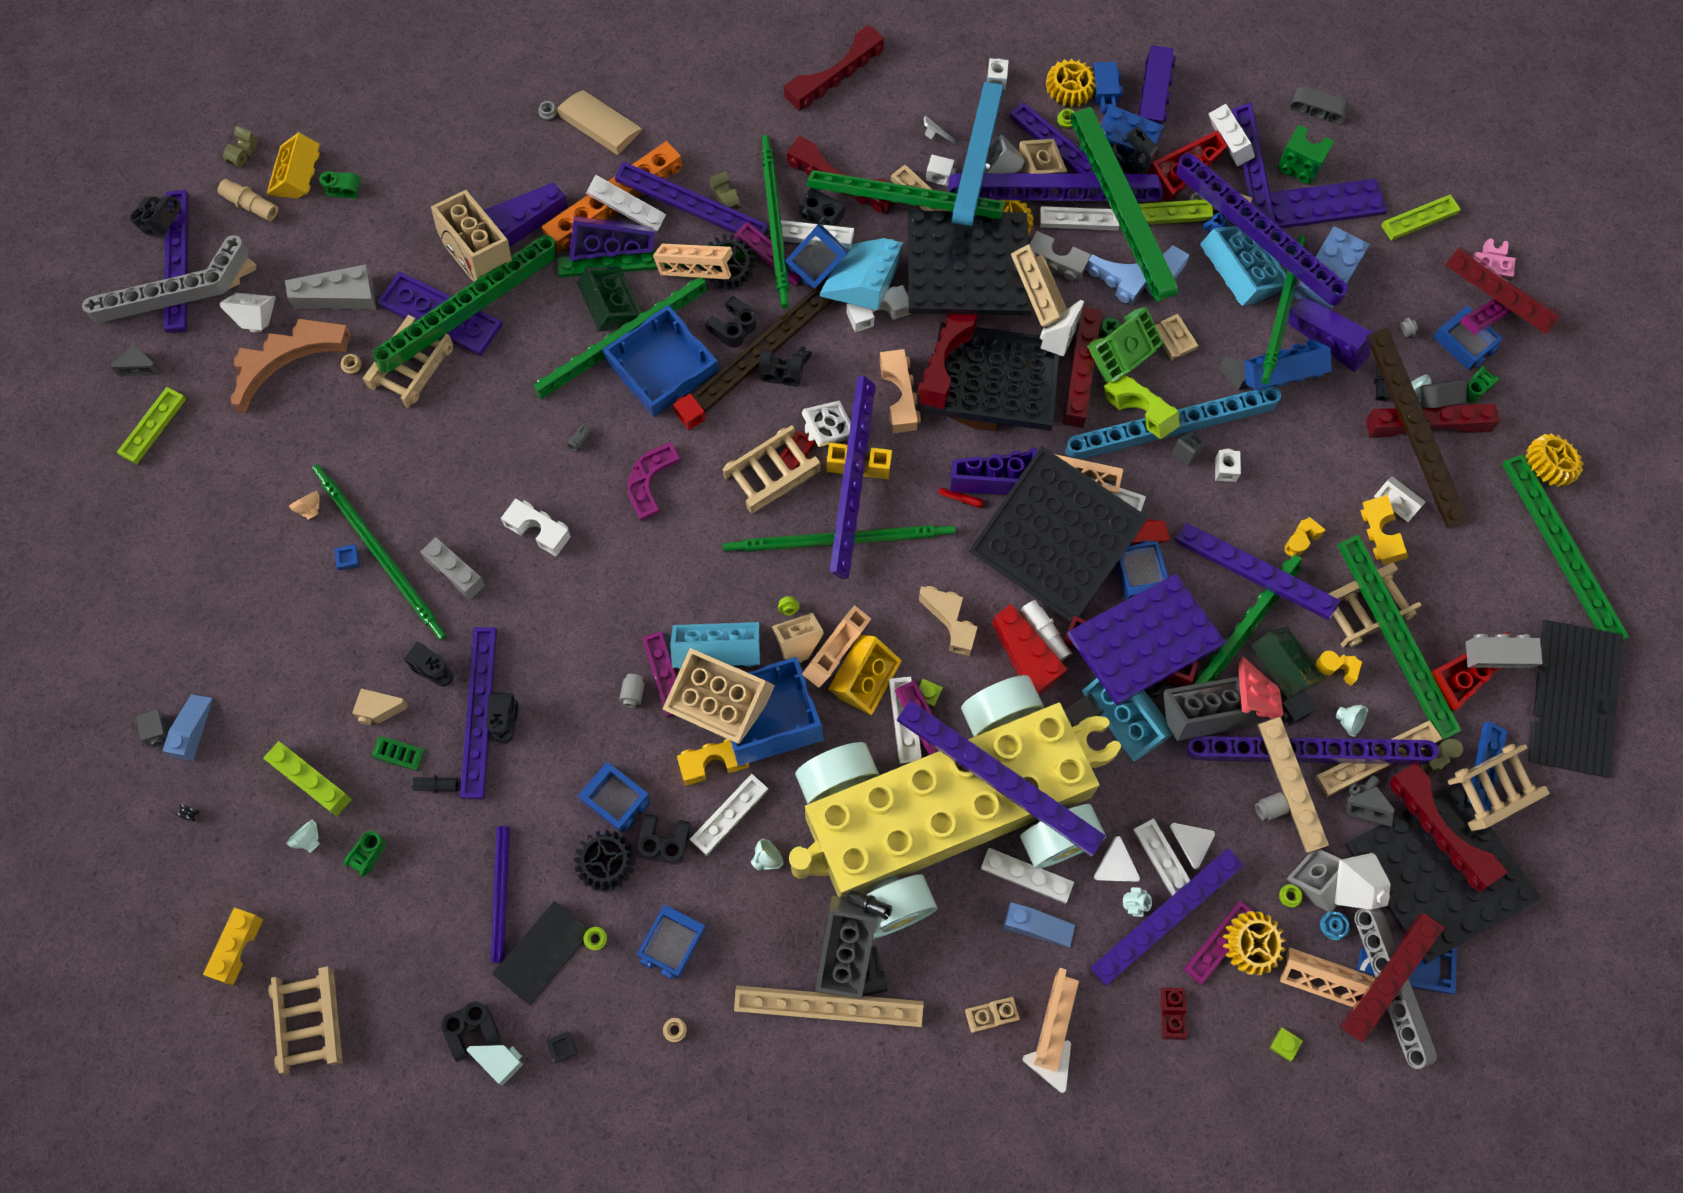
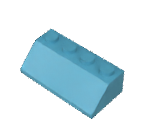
M759 622L673 625L670 643L672 668L681 669L690 648L731 666L743 665L745 667L760 665Z
M1098 678L1082 690V693L1099 716L1106 717L1109 720L1108 728L1133 762L1161 745L1173 735L1167 725L1166 718L1145 690L1117 706Z

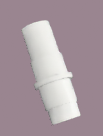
M1036 600L1029 602L1020 609L1026 622L1060 661L1065 660L1072 654L1053 624L1054 620L1048 617Z

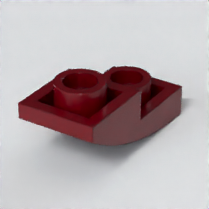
M1161 988L1162 1039L1186 1040L1188 1037L1185 1015L1187 1012L1185 988Z

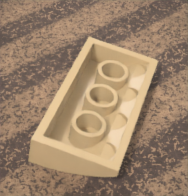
M584 90L575 93L557 108L559 117L617 155L643 130Z

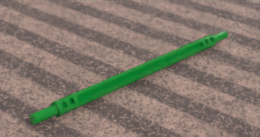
M763 135V150L761 153L777 292L780 294L781 308L786 309L789 307V283L785 262L773 150L770 147L769 136Z
M1300 235L1297 241L1303 247L1306 237ZM1289 270L1287 271L1263 364L1264 372L1261 380L1263 384L1270 383L1272 372L1276 369L1298 278Z
M319 464L314 465L312 470L322 482L321 486L385 569L420 619L423 620L426 626L431 628L440 641L444 640L447 635L436 622L437 618L435 615H433L432 611L343 495V492L334 480L326 475Z
M934 525L855 531L854 543L934 538L935 535L955 534V526L934 527ZM835 532L744 539L741 542L723 543V551L745 550V552L828 546L834 544Z

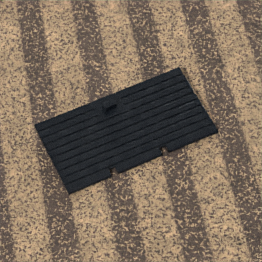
M1543 620L1541 636L1543 664L1539 665L1538 668L1546 670L1545 674H1537L1533 716L1541 717L1540 722H1532L1528 762L1610 778L1623 641L1622 634Z

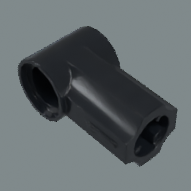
M877 946L871 947L863 990L864 996L888 991L885 974L881 970Z

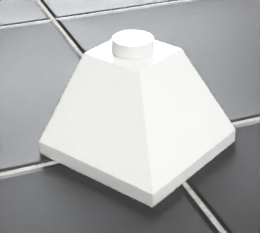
M235 293L220 302V307L241 328L249 329L250 332H261L269 326L276 297Z
M1078 301L1061 313V319L1050 324L1048 328H1043L1040 339L1043 340L1041 349L1061 356L1065 355L1077 331L1084 301Z
M1369 853L1339 861L1335 904L1371 910L1388 906L1391 884L1375 854Z

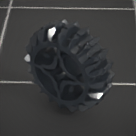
M722 235L723 241L721 242L716 237V245L712 242H709L708 245L732 247V263L734 264L728 265L729 270L741 271L735 277L717 279L716 287H719L721 282L724 283V289L728 288V284H731V288L735 289L736 282L742 287L741 279L748 282L749 278L746 274L750 276L754 274L749 269L756 267L755 263L750 262L755 260V255H749L753 252V249H745L748 246V242L746 241L741 245V237H738L736 242L734 241V235H730V240H726V235ZM738 250L745 257V266L735 259ZM716 278L709 279L711 283L716 280Z
M605 830L604 836H601L600 832L596 831L597 838L593 839L591 835H588L587 838L590 842L587 844L585 841H581L580 844L584 849H576V853L581 857L574 858V862L579 864L574 869L576 872H581L578 878L580 880L585 879L584 885L586 887L592 884V890L596 891L600 885L601 892H605L606 885H609L610 890L614 891V883L617 882L618 886L622 887V878L626 881L630 880L626 872L634 873V868L629 865L636 864V860L630 858L636 853L634 850H629L632 844L631 842L625 843L626 837L624 835L618 839V832L616 831L613 832L611 837L609 830ZM605 844L615 845L618 848H620L622 852L610 853L606 850ZM597 847V855L590 859V862H587L589 854ZM602 852H604L605 856H607V858L610 859V861H608L607 869L602 864V862H600V860L603 861L601 859L603 857ZM620 860H623L621 868L613 875V866L619 863ZM592 868L594 870L601 869L606 878L595 877L588 870Z

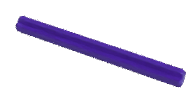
M498 826L496 830L491 941L492 963H502L505 955L510 836L508 826Z

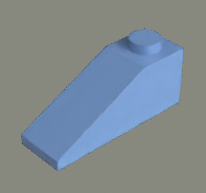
M190 695L169 729L162 752L171 758L193 762L213 698Z
M1015 903L1009 904L1003 925L1004 930L1069 948L1075 928L1074 924Z

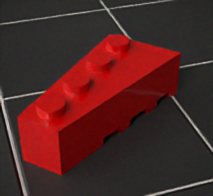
M1217 130L1152 162L1147 174H1155L1160 177L1163 189L1162 198L1165 202H1171L1188 187L1176 173L1180 157L1187 153L1192 154L1210 168L1222 157L1228 145Z
M1012 604L994 616L992 625L1018 676H1029L1039 696L1065 676L1067 672L1065 665Z
M1467 653L1431 671L1451 711L1459 709L1500 668H1468Z

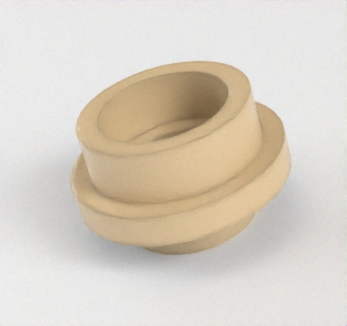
M347 354L342 358L341 368L345 373L355 374L361 369L362 362L358 356ZM350 363H355L353 366L348 367Z
M679 1018L669 1019L663 1027V1034L670 1042L681 1041L687 1032L685 1023ZM673 1026L679 1027V1033L676 1035L671 1034Z

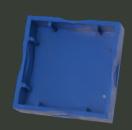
M669 305L646 319L638 328L624 334L603 349L605 361L653 417L719 372L718 361L701 341L690 333L686 324Z
M797 657L767 665L756 671L747 672L775 686L765 708L741 743L738 744L730 740L738 766L824 741L822 725L813 700L808 694L806 680L802 675L803 672Z

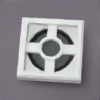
M840 400L803 409L802 415L806 421L805 434L809 433L808 440L817 443L818 447H829V443H837L849 439L851 421Z

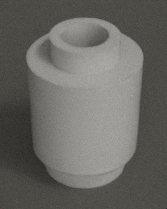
M627 674L626 678L623 679L619 698L623 706L635 708L636 705L641 704L645 686L642 676Z
M1281 792L1260 799L1259 803L1255 804L1256 812L1262 821H1270L1289 813L1288 802Z

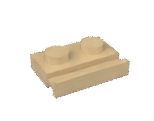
M1178 314L1156 325L1164 341L1161 345L1171 361L1197 350V342Z

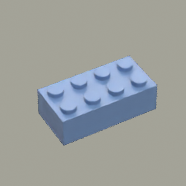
M1334 226L1317 253L1316 258L1347 284L1370 244ZM1302 281L1299 283L1294 297L1301 299L1305 296L1332 310L1333 305L1325 302Z

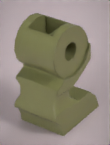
M236 126L234 135L237 137L238 143L227 144L223 153V159L225 162L241 168L246 162L247 156H251L252 151L256 149L259 141L251 131Z
M726 171L710 177V188L713 194L717 196V201L734 210L740 208L741 205L735 189H730L729 177Z
M1456 739L1443 741L1438 745L1439 752L1437 757L1428 764H1421L1427 774L1438 773L1445 765L1462 755V744ZM1427 749L1421 750V753L1425 757H1430V753Z

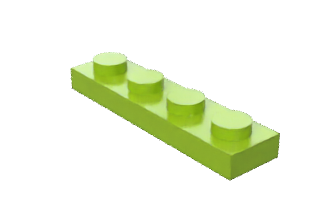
M1450 194L1385 220L1381 226L1392 241L1454 216L1461 209Z
M1205 199L1139 204L1148 225L1210 221L1213 218L1212 205Z
M166 387L117 451L119 456L137 465L186 401L184 395Z

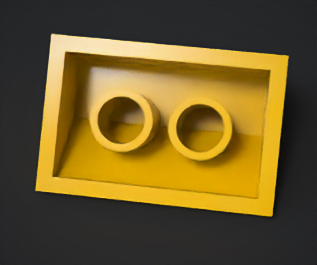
M300 132L283 143L279 148L266 195L296 199L307 195L311 187L309 184L310 178H312L315 172L313 167L320 154L318 152L320 144Z
M859 635L828 690L840 700L872 716L889 685V679L893 678L902 660L877 637Z

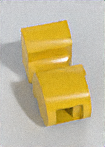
M1310 517L1301 520L1295 533L1286 543L1285 552L1291 557L1294 554L1301 556L1310 545L1308 537L1311 540H1316L1326 530Z
M1333 651L1323 652L1316 661L1317 669L1327 676H1331L1338 669H1343L1345 672L1343 679L1350 686L1357 681L1362 661L1358 660L1356 656H1345L1343 654L1339 657Z

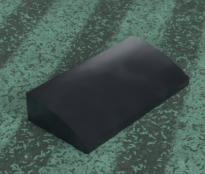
M554 900L493 972V975L530 1006L584 942V934L588 928Z

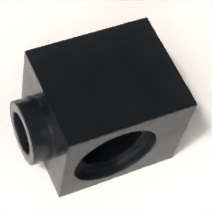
M1305 690L1282 703L1283 715L1281 720L1292 726L1315 712L1317 708Z

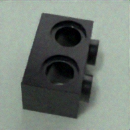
M810 188L799 203V214L806 221L811 220L816 224L837 226L845 215V205L814 188Z

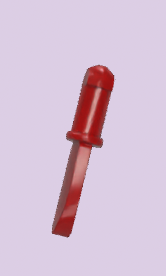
M942 487L939 488L941 495L962 501V504L966 503L976 508L984 506V501L980 498L952 492Z

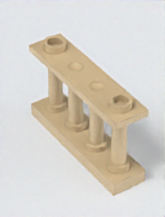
M1029 244L1011 253L1041 326L1046 327L1061 319V313L1066 311L1067 308L1044 255L1041 254L1036 257Z
M408 315L394 335L414 323L416 319ZM445 334L441 341L436 340L431 344L436 349L430 357L421 352L413 356V358L425 363L419 373L402 364L394 369L413 379L407 389L385 378L386 373L379 371L375 362L363 377L365 384L372 390L382 385L402 395L401 399L405 407L409 408L412 403L417 402L420 391L444 357L452 352L453 342L450 335Z
M792 425L788 428H782L774 437L736 461L728 462L723 468L725 479L727 480L733 476L747 494L746 505L751 514L821 471L820 461L817 457L807 459L793 441L795 430ZM786 444L799 461L800 466L790 470L775 449ZM768 454L783 474L782 478L772 481L757 460ZM749 465H751L766 485L765 489L760 492H755L740 472Z
M1394 562L1378 569V572L1387 589L1401 609L1399 612L1402 618L1409 620L1417 615L1416 611L1420 608L1421 604L1418 602L1411 606L1408 605L1392 580V575L1398 570ZM1356 581L1329 593V595L1340 601L1345 600L1349 602L1365 629L1355 633L1340 608L1337 607L1333 616L1347 636L1341 643L1342 647L1347 645L1354 647L1363 641L1361 638L1381 629L1378 623H1372L1356 598L1358 596L1356 593L1361 592Z
M1515 744L1502 748V753L1469 770L1468 768L1459 770L1454 773L1456 777L1448 780L1449 785L1462 783L1476 812L1474 815L1475 819L1468 822L1471 831L1488 828L1550 794L1546 786L1536 788L1528 778L1517 755L1527 749L1526 744L1517 747ZM1508 758L1523 787L1522 794L1516 793L1502 764V761ZM1491 767H1494L1508 796L1505 803L1500 801L1486 772ZM1478 775L1492 804L1490 806L1492 810L1490 811L1484 809L1470 778Z
M328 966L318 968L319 975L314 979L283 985L282 979L277 977L271 978L269 996L273 999L277 1056H275L274 1063L279 1074L290 1075L291 1065L324 1059L330 1065L343 1064L334 969ZM312 988L320 989L321 999L318 1002L285 1008L284 994ZM317 1011L323 1013V1022L319 1026L289 1032L286 1030L287 1017ZM318 1035L325 1037L323 1049L289 1056V1041Z

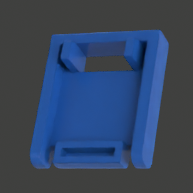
M1457 947L1426 965L1421 960L1408 978L1411 987L1451 995L1455 994ZM1440 958L1449 959L1448 979L1439 980Z

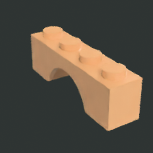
M904 349L880 352L882 378L896 384L902 393L900 400L890 406L889 417L892 433L917 430V424L921 423L920 412L915 410L917 396L916 392L912 393L911 388L914 387L913 375H909L908 369L911 367L910 358L905 356Z
M854 605L802 675L820 688L830 677L843 655L861 634L871 618Z

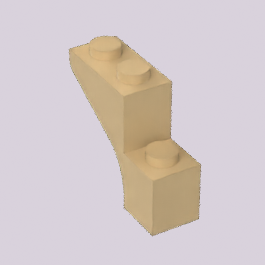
M921 586L919 601L944 623L950 632L951 643L949 651L970 657L978 626H974L969 621H957L963 597H960L955 592L945 593L938 591L937 588L932 586Z

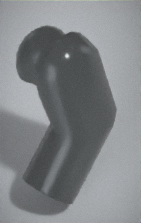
M1371 775L1365 784L1354 783L1350 785L1349 794L1352 797L1375 788L1381 781Z

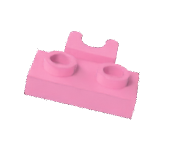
M1488 239L1483 245V253L1475 252L1474 255L1503 278L1512 279L1514 277L1516 258L1506 257L1508 242L1504 241L1497 249L1494 247V240Z

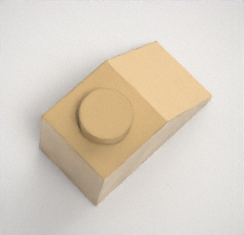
M361 689L352 714L358 719L359 723L370 726L371 722L379 724L407 709L408 704L402 698Z

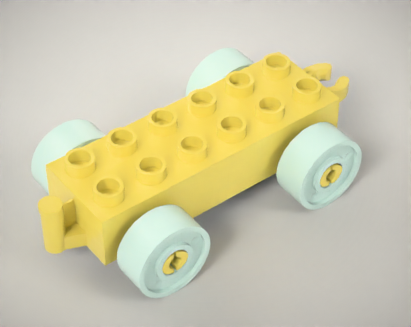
M1027 675L1012 677L993 684L970 697L961 706V710L974 736L968 739L970 742L1066 808L1092 798L1100 785L1092 768L1106 765L1114 760L1121 748L1120 742L1112 741L1103 750L1096 751L1091 749L1086 741L1088 734L1095 731L1104 732L1109 726V720L1106 717L1093 716L1082 720L1079 725L1071 727L1060 702L1044 708L1031 678ZM863 742L850 743L814 757L796 771V778L808 804L805 806V819L815 842L808 849L801 846L792 849L789 855V862L792 874L796 878L830 876L839 897L847 898L850 891H857L862 894L870 891L866 896L873 895L878 901L891 905L892 913L890 917L888 916L887 920L877 916L873 939H877L908 927L926 918L938 909L923 875H913L900 880L899 878L1036 822L1038 819L941 751L879 775L867 745ZM1083 804L1068 809L1105 834L1091 804ZM1040 820L1039 823L1027 829L1020 836L1035 869L1055 865L1084 852Z

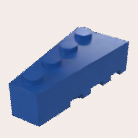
M1309 339L1305 341L1306 345L1297 343L1291 345V350L1280 349L1276 369L1272 372L1269 384L1261 382L1266 354L1245 360L1246 385L1259 391L1265 390L1267 386L1271 385L1282 386L1289 381H1303L1306 377L1310 376L1321 377L1324 373L1332 372L1330 347Z

